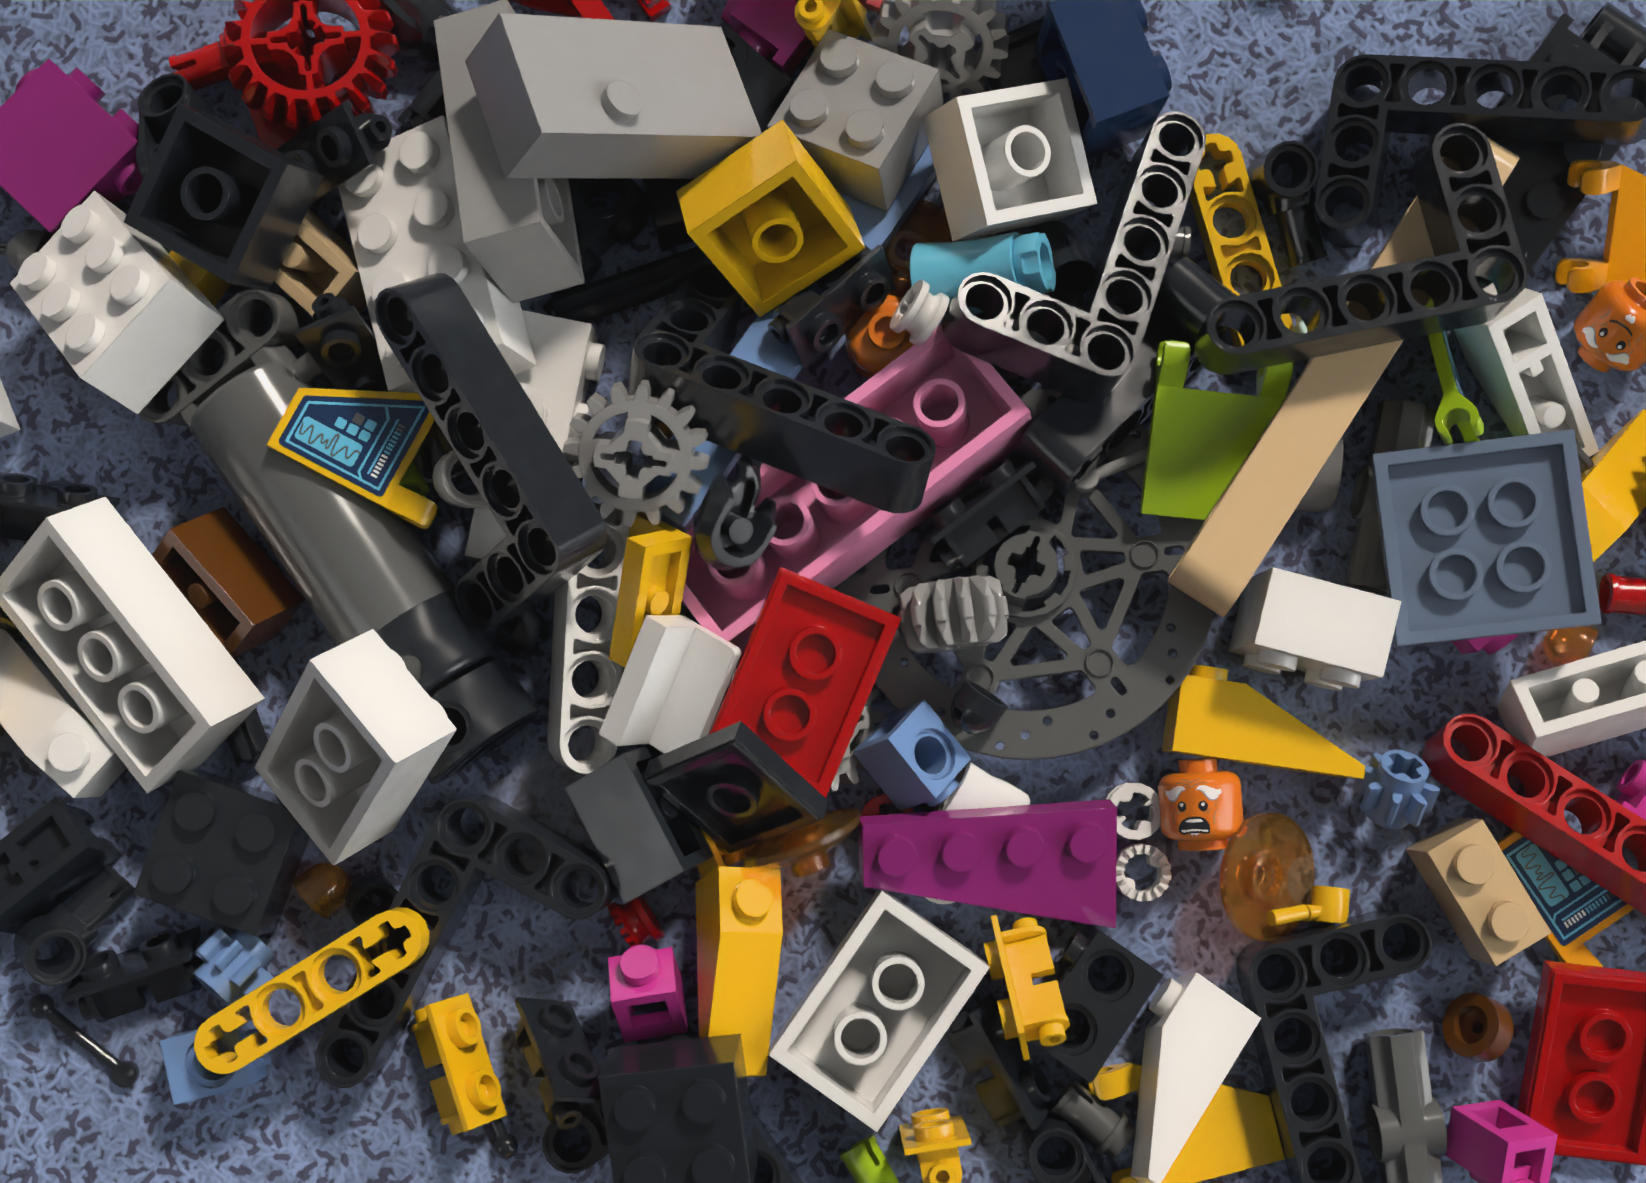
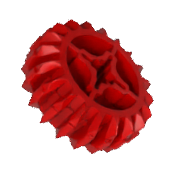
M235 0L234 9L242 20L225 22L224 31L229 40L232 41V43L223 46V57L228 65L233 66L229 70L228 77L235 89L243 90L241 98L250 110L255 111L262 108L261 115L263 119L273 127L285 119L287 129L295 135L302 131L307 121L313 124L344 102L348 103L352 112L356 110L359 115L372 113L367 98L370 96L376 99L387 100L389 92L386 84L381 79L396 78L398 71L395 61L390 58L399 51L396 36L389 33L394 24L389 12L379 9L381 5L380 0H254L253 2ZM318 11L341 16L355 25L358 30L345 31L342 25H326L321 21ZM291 18L290 22L285 27L277 30L284 22ZM312 31H313V33H314V35H315V37H316L318 43L314 45L313 55H310V57H311V69H310V67H309V65H308V63H307L305 57H306V56H309V54H310V46L313 45V40H312ZM279 68L281 74L299 75L305 85V90L292 89L278 84L265 74L264 69ZM349 69L343 77L330 84L334 75L342 70Z

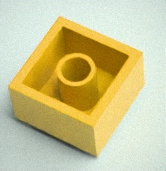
M783 119L676 191L687 234L759 317H762L866 249L850 206Z

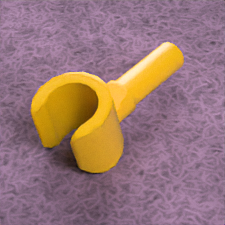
M1311 886L1310 905L1300 904L1269 910L1266 913V920L1270 926L1299 921L1345 923L1349 915L1350 890L1329 886Z

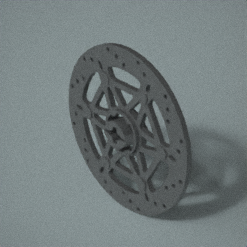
M1044 389L1013 390L1031 411L1032 423L1050 406L1048 401H1055L1063 394L1059 391ZM1140 424L1105 460L1112 462L1147 447L1149 430ZM1135 433L1139 434L1140 438H1133L1132 435ZM1146 461L1121 471L1136 485L1141 493ZM1036 468L1025 475L1028 480L1038 475L1047 485L1051 494L1057 486ZM976 479L957 494L961 501L980 488L981 484ZM1073 488L1066 493L1061 521L1058 524L1039 518L1037 513L1009 534L999 523L991 530L1000 542L965 568L971 571V576H989L988 566H985V560L993 548L998 550L994 563L995 578L1000 580L1003 596L1007 598L1009 612L1007 623L1013 625L1015 630L996 659L988 661L984 658L987 646L954 650L953 653L965 669L958 685L954 688H949L924 669L912 655L897 630L874 684L889 702L900 711L904 707L924 699L936 714L938 710L944 709L946 711L945 715L939 716L937 714V716L965 750L1001 759L1042 760L1079 754L1109 743L1146 721L1167 702L1180 687L1203 648L1214 612L1169 583L1166 606L1161 622L1152 641L1134 664L1127 665L1122 662L1112 649L1141 577L1148 574L1164 573L1169 578L1205 520L1155 515L1161 532L1157 535L1137 537L1097 488L1088 493H1083ZM1081 497H1085L1116 534V538H1080L1072 536L1078 500ZM1018 533H1026V534H1021V535L1013 536V537H1011V538L1009 539V536H1012V535H1015V534H1018ZM923 540L912 567L897 570L888 569L886 567L888 548H886L861 567L866 569L863 574H859L857 570L839 584L838 587L839 592L892 614L896 608L901 607L900 594L908 587L917 586L919 583H928L932 579L963 570V568L959 565L950 572L941 561L931 562L930 559L938 542L933 544ZM1054 542L1064 553L1062 556L1064 577L1069 578L1068 585L1060 596L1056 593L1053 594L1058 579V560L1056 552L1052 548ZM1180 548L1184 553L1168 556L1164 551ZM1036 550L1037 575H1030L1026 583H1022L1017 592L1016 569L1014 567L1023 568L1027 560L1031 561ZM1082 553L1119 554L1125 557V562L1090 574H1084L1082 572L1080 555ZM1120 580L1124 585L1106 628L1100 630L1080 593ZM875 588H890L889 592L885 594H871ZM1043 604V608L1034 611H1026L1027 608L1037 607ZM1066 610H1072L1090 646L1087 649H1081L1059 630L1052 621ZM1168 625H1172L1174 627V631L1169 632L1168 630H1166V627ZM1032 629L1039 630L1067 656L1063 660L1013 666L1010 663ZM1174 651L1176 656L1170 657L1168 652ZM902 660H907L909 662L908 665L904 667L901 666L900 663ZM1081 672L1095 689L1092 696L1063 707L1034 711L1006 710L999 722L989 732L978 735L967 734L951 718L950 705L954 694L964 679H969L981 685L995 695L999 684L1002 682ZM1169 677L1174 682L1170 685L1165 682V679ZM1111 680H1118L1126 690V693L1120 695L1111 685ZM1107 711H1112V712H1114V717H1113V718L1107 717V716H1106V712H1107ZM1049 718L1052 722L1050 725H1044L1043 720ZM1024 732L1030 735L1026 740L1021 737V734ZM1091 733H1096L1098 735V738L1096 740H1092L1089 737V735ZM997 743L1004 744L1002 750L996 749L995 746Z

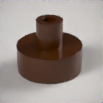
M1465 993L1455 998L1447 1007L1443 1017L1442 1032L1445 1042L1456 1054L1478 1062H1490L1499 1058L1508 1049L1513 1037V1020L1508 1009L1499 1001L1479 993Z

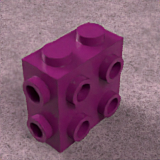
M48 58L39 68L27 72L19 80L15 93L0 107V186L54 235L61 228L68 212L74 207L81 205L94 190L113 205H116L124 196L132 195L139 190L143 177L139 171L135 153L139 138V124L122 108L111 116L98 104L106 94L80 69L76 67L67 75Z

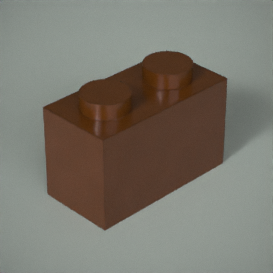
M225 507L170 528L152 554L161 568L233 658L277 637L305 602V598Z

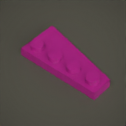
M1110 799L858 816L860 880L864 887L1116 928L1117 807Z

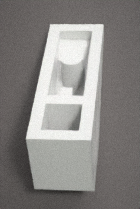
M1493 283L1483 288L1487 293L1497 294ZM1524 288L1494 320L1454 330L1466 363L1513 436L1574 429L1576 444L1589 457L1599 451L1542 293Z
M0 628V724L24 754L73 798L101 797L127 767L44 661L24 642L15 639L16 635Z
M1197 972L1179 976L1176 981L1171 977L1168 978L1158 989L1149 1005V1010L1155 1013L1145 1029L1131 1177L1140 1183H1161L1261 1020V1017Z

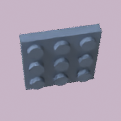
M1574 429L1372 454L1370 459L1388 598L1402 601L1393 635L1395 647L1602 624Z

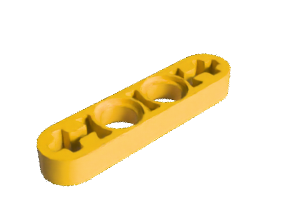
M1218 133L1206 134V144L1202 159L1205 156V151H1211L1214 160L1224 159L1227 164L1224 165L1219 173L1222 191L1227 190L1231 186H1234L1236 192H1224L1207 201L1205 195H1211L1216 188L1213 174L1209 169L1199 170L1198 168L1189 196L1213 277L1238 296L1240 294L1231 285L1230 275L1232 269L1247 265L1255 268L1260 273L1263 282L1261 291L1282 287L1242 153L1237 144L1229 137ZM1221 208H1232L1241 213L1245 220L1244 234L1237 238H1227L1220 235L1213 225L1215 211ZM1282 314L1281 319L1284 325L1290 331H1293L1294 326L1290 314ZM1228 327L1234 347L1243 346L1244 340L1241 334L1235 329Z
M400 907L382 912L370 918L209 1017L199 1026L195 1035L194 1050L198 1061L205 1069L216 1074H229L237 1071L409 967L424 955L429 945L430 932L426 921L418 912ZM388 922L394 929L403 926L407 927L411 937L403 943L404 949L407 952L405 955L399 948L383 953L373 960L371 959L370 954L365 949L376 945L388 937L390 934L389 928L386 925ZM360 937L362 938L363 947L357 943V939ZM334 954L344 955L355 964L357 978L353 987L348 991H338L332 988L326 981L324 975L325 965ZM374 965L380 969L378 974H375ZM277 989H287L293 992L299 999L301 1005L300 1015L293 1025H282L276 1022L270 1014L269 1000ZM253 1021L254 1026L259 1030L258 1032L238 1042L234 1047L235 1052L232 1050L224 1053L220 1052L216 1042L224 1036L223 1031L231 1032Z

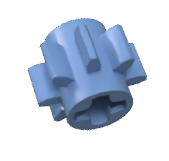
M1390 750L1383 755L1377 752L1373 753L1369 766H1365L1364 779H1355L1352 788L1354 792L1364 795L1360 809L1365 812L1366 816L1375 824L1389 829H1400L1408 824L1414 827L1419 826L1423 814L1431 813L1440 792V788L1427 783L1432 771L1428 768L1427 764L1417 755L1404 750Z
M217 928L194 952L204 963L193 973V976L207 991L226 1006L232 1004L239 995L244 997L274 978L265 970L275 958L273 952L257 936L236 929L228 936L220 928Z

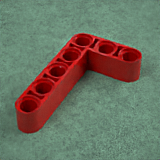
M1461 714L1453 717L1425 742L1422 751L1423 761L1432 770L1430 775L1438 782L1646 915V820L1486 718L1476 714ZM1451 739L1461 741L1470 752L1471 761L1461 759L1455 754L1451 747ZM1507 774L1517 777L1525 787L1526 797L1517 795L1510 788ZM1564 810L1572 812L1578 818L1582 829L1581 834L1568 826ZM1622 846L1628 848L1635 855L1638 862V870L1631 868L1626 863L1622 855Z

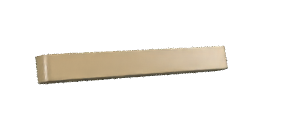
M1487 138L1491 145L1503 186L1520 157ZM1441 157L1443 163L1448 168L1462 171L1459 164L1453 159ZM1418 196L1415 197L1369 269L1434 257ZM1458 216L1462 226L1472 232L1477 227L1475 222L1470 218ZM1411 289L1414 299L1420 305L1426 306L1431 297L1423 290ZM1348 301L1346 303L1349 312L1355 318L1371 320L1368 309L1361 303L1355 301ZM1403 340L1315 357L1309 360L1285 400L1167 580L1168 583L1219 616L1224 617L1259 567Z

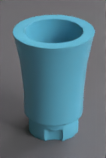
M1012 232L988 238L956 242L916 243L910 255L911 286L918 280L923 279L929 283V292L932 295L944 293L950 299L949 304L963 280L973 273L988 272L996 274L1042 294L1054 291L1056 285L1052 249L1045 233L1039 234V232L1020 235L1018 232ZM967 307L973 315L983 312L975 307Z

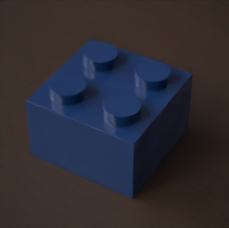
M1057 0L1048 4L1034 52L1046 82L1068 78L1087 159L1145 138L1170 96L1168 93L1172 88L1170 72L1164 58L1160 54L1153 55L1144 34L1148 31V22L1140 0Z

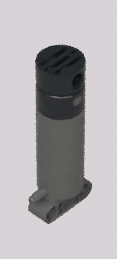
M246 289L236 294L217 309L224 318V321L138 415L152 423L187 426L337 646L374 629L385 644L402 658L406 669L426 693L444 708L448 719L457 730L427 776L431 784H438L468 768L509 740L535 719L540 711L506 661L501 658L494 660L497 655V649L486 632L474 630L461 617L456 606L455 587L409 522L267 447L270 437L298 388H317L312 381L321 375L323 371L308 351L299 359L292 353V350L300 344L299 339L295 335V330L307 326V316L303 307L294 299L259 289ZM271 307L274 321L271 329L264 335L261 329V319L264 312ZM222 345L225 351V361L223 367L217 372L214 366V356ZM174 384L177 389V399L175 405L170 409L167 395L170 387Z

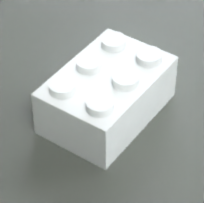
M94 190L81 205L74 207L68 212L61 228L41 250L33 253L23 262L18 275L10 282V285L78 376L136 414H139L224 321V318L198 287L187 278L188 276L160 243L125 224L124 220L127 214Z
M372 629L309 660L254 768L334 866L394 830L457 728L448 719L444 708L426 693L406 669L402 658L395 651L391 650L375 630Z
M877 889L772 1041L769 1056L878 1132L990 967L978 955L885 890Z

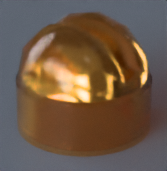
M1588 626L1548 631L1543 641V650L1547 659L1554 665L1560 666L1587 658L1599 630Z
M318 863L305 870L293 881L294 887L304 901L324 919H328L344 904L347 890L351 884L346 871L337 865L333 866L331 863Z

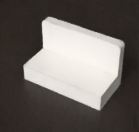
M646 615L599 735L616 746L648 743L664 754L707 736L741 656L740 648L684 615Z

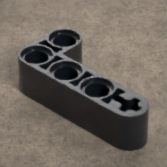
M1188 257L1181 258L1163 276L1136 361L1111 394L1101 401L1087 402L1063 393L1028 427L1017 445L1016 452L1025 460L1033 461L1036 464L1035 468L1064 492H1069L1075 488L1152 414L1156 352L1159 343L1172 340L1189 344L1191 351L1186 381L1202 365L1195 354V339L1210 310L1219 301L1237 295ZM1227 326L1216 328V333L1220 340ZM1100 359L1094 364L1101 369L1107 370L1106 365Z

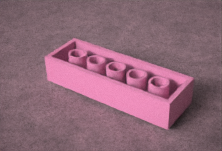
M942 324L935 329L922 345H913L844 398L916 426L927 432L934 439L936 451L922 503L916 510L908 513L883 511L762 463L760 468L761 491L755 508L767 497L776 502L775 522L777 529L767 548L753 564L726 571L714 568L695 551L693 526L687 533L693 538L682 601L701 626L739 647L741 655L779 566L834 589L927 518L936 507L957 495L978 479L986 469L1016 450L1021 437L1032 424L1030 410L990 363L953 347L944 336Z

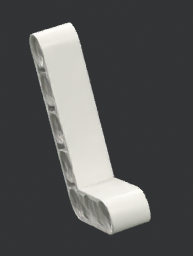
M454 450L443 455L435 465L432 476L434 488L439 497L448 504L457 507L489 509L478 490L472 495H466L454 487L451 481V470L459 458ZM562 452L570 465L579 460L578 456ZM599 468L606 479L612 485L619 488V484L606 468ZM602 502L599 504L594 503L598 511H600ZM614 508L612 513L603 519L606 525L607 542L602 562L594 568L586 565L555 592L547 735L548 748L554 760L562 766L586 775L613 760L617 750L615 744L599 735L620 682L622 671L621 665L609 659L627 537H629V526L624 524L623 510ZM587 596H592L596 599L602 610L600 623L590 632L582 630L577 624L575 617L577 605ZM590 661L598 670V683L592 692L580 696L572 686L573 671L582 662ZM588 725L595 734L594 749L585 758L575 760L569 752L568 743L570 736L579 727Z

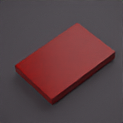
M779 566L709 734L742 721L826 798L902 618Z
M1544 960L1517 1110L1558 1134L1554 1155L1646 1166V972Z

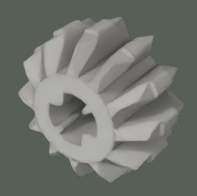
M976 575L971 577L959 576L945 580L938 579L934 582L919 583L917 586L908 587L900 594L901 611H899V617L902 618L900 621L901 631L905 635L908 649L918 654L950 652L987 646L990 643L1000 642L1007 635V619L1009 618L1007 598L1003 596L1000 580L994 577Z

